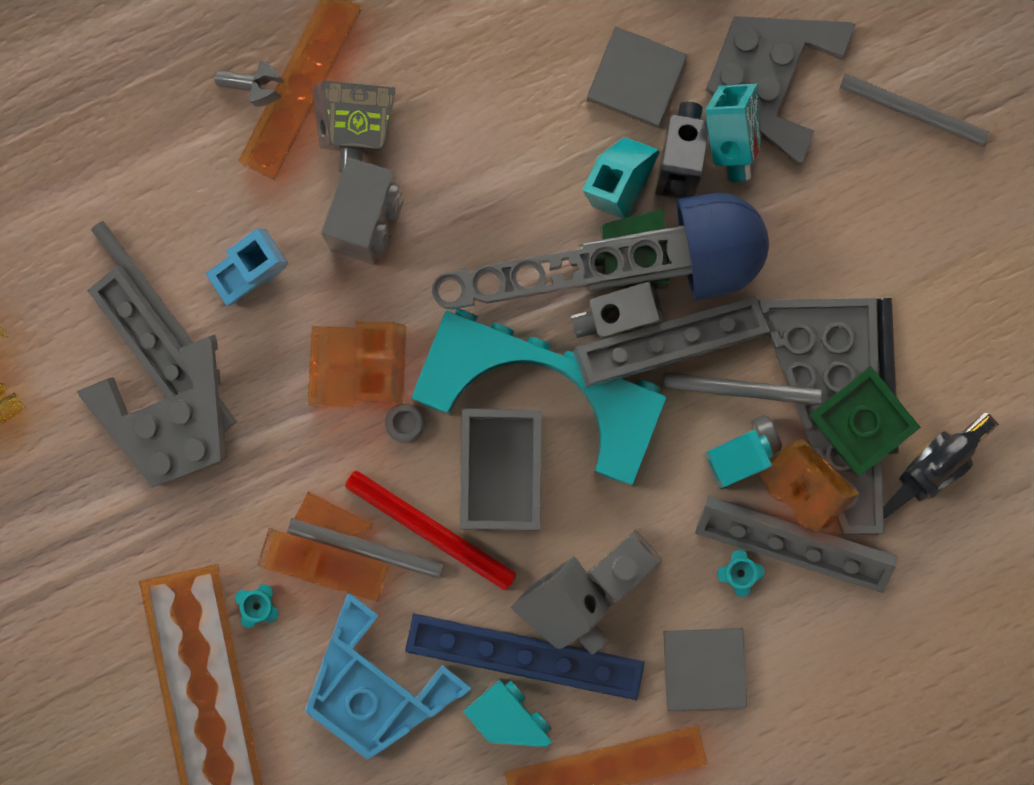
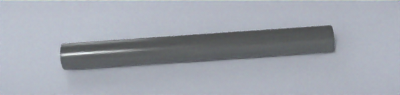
M848 74L844 75L839 87L981 146L985 144L989 132Z
M105 222L97 223L91 231L116 265L124 268L181 347L192 344L193 341Z
M665 373L664 388L812 405H821L822 400L821 389Z
M291 518L287 533L434 578H439L442 563L294 518Z

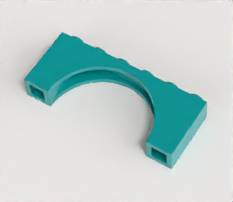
M456 309L455 313L445 311L411 396L413 402L449 415L462 392L472 382L491 370L513 364H533L552 369L572 381L582 391L593 409L599 430V454L594 473L627 486L633 485L667 397L659 394L661 387L641 379L638 380L636 385L621 378L586 388L573 352L566 351L564 356L549 351L551 344L529 336L527 342L513 337L514 330L499 323L493 322L491 328L476 322L478 319L477 315L463 309Z

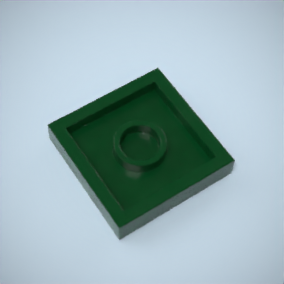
M871 366L808 415L809 419L856 477L863 475L921 428Z

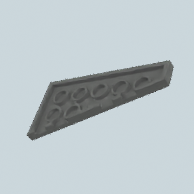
M876 298L758 300L770 330L768 334L787 386L821 389L822 405L868 367L871 366L879 375ZM794 403L841 533H884L881 460L863 475L856 477L808 417L809 414L821 405Z

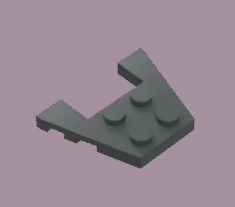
M734 16L705 91L713 96L721 85L757 84L760 133L762 137L787 154L792 162L801 165L814 130L778 117L777 114L803 46L842 59L855 24L840 21Z
M215 335L208 336L178 349L193 388L139 411L128 414L114 377L77 391L82 401L152 488L226 459L223 408L219 407L218 385L221 382L220 369H216L215 350H218V344Z

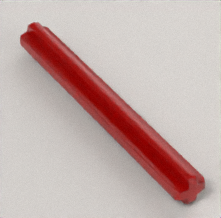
M353 471L345 483L346 489L502 590H508L516 578L514 571L361 472Z

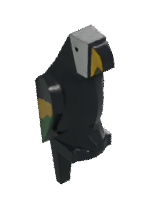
M983 413L960 433L951 435L945 431L940 433L900 476L899 479L903 485L883 506V520L913 497H916L918 501L927 497L933 498L942 489L967 473L973 466L971 457L974 455L978 443L999 425L989 413Z

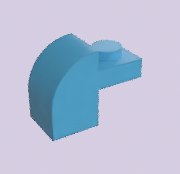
M257 228L226 251L229 257L205 274L226 306H232L261 284L268 283L286 268L288 261L268 231Z

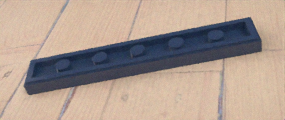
M416 613L412 615L405 648L406 653L636 701L645 661L602 652H596L591 655L586 649L569 645L558 649L545 640Z

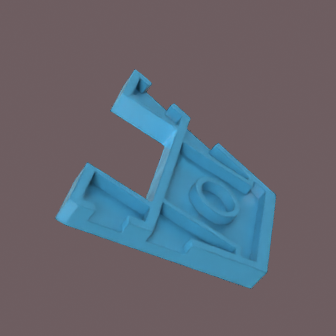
M349 592L343 602L308 698L305 712L369 760L409 733L410 729L443 710L444 706L456 698H461L467 694L471 687L445 666L441 665L420 693L414 696L353 649L378 615Z

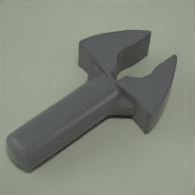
M259 61L258 70L253 75L218 71L215 75V84L217 86L249 90L251 94L248 101L256 107L270 104L282 97L275 90L263 89L261 85H266L270 81L286 83L278 72L262 61Z

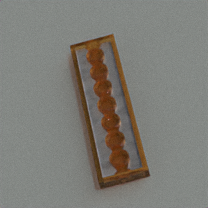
M219 564L139 581L180 785H264Z

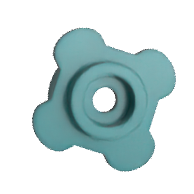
M735 550L731 554L729 563L725 567L718 569L717 577L720 582H727L733 587L734 593L737 596L745 597L749 595L750 587L756 580L764 577V568L762 565L755 564L748 559L747 553L744 550ZM742 569L744 571L743 577L737 575L738 570Z
M262 584L257 590L249 592L240 590L236 594L235 602L239 605L242 614L240 622L244 627L252 628L256 623L262 621L272 623L278 618L279 611L273 606L271 598L273 589L269 585ZM258 602L260 604L259 610L253 608L254 603Z

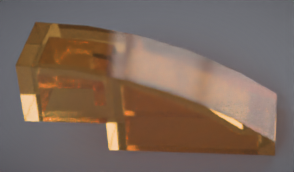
M268 528L257 563L258 566L341 592H350L352 595L375 602L379 601L390 565L273 528Z

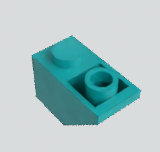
M624 137L599 155L582 189L592 207L622 219L629 217L660 151Z
M755 429L704 453L720 489L771 467L769 458L774 456L766 436L763 434L758 437Z
M499 679L463 711L489 743L546 747L552 742L551 738L547 735L552 728L538 711L530 715L521 703L526 697L512 681L505 685Z

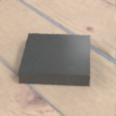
M615 26L586 100L658 128L687 54Z
M743 628L663 631L667 711L747 708Z

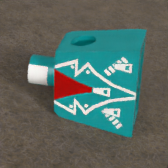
M721 85L717 88L705 109L712 161L716 166H727L729 181L743 182L751 179L750 164L754 162L761 148L758 85Z

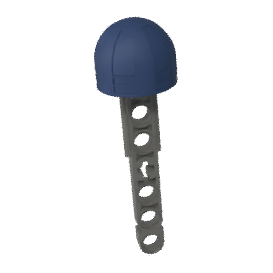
M724 193L703 194L677 199L679 224L677 227L582 243L583 249L480 266L470 274L468 269L446 272L435 279L432 285V294L440 307L454 310L475 306L474 300L488 304L590 286L591 291L687 275L693 299H707L736 292L753 281L767 260L769 237L762 217L745 200ZM659 243H667L666 256L670 262L668 265H662L663 251ZM648 246L655 251L657 256L656 262L651 267L642 268L635 263L633 256L638 248ZM603 253L612 254L618 262L616 270L608 275L599 273L594 265L596 258ZM569 260L572 267H578L579 271L572 274V280L565 281L563 275L551 276L553 285H545L546 274L542 266L543 263H550V271L560 269L562 261ZM524 267H533L540 275L538 284L532 288L521 287L517 282L518 271ZM487 273H492L500 279V288L492 295H485L478 289L480 277ZM448 280H454L461 286V295L453 302H446L439 296L441 284Z

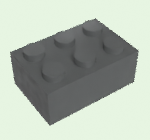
M347 157L321 233L331 251L375 265L378 256L385 257L391 240V235H388L389 229L387 228L390 219L397 221L404 200L401 198L402 192H399L400 185H397L393 171Z
M462 409L461 530L540 531L542 410Z

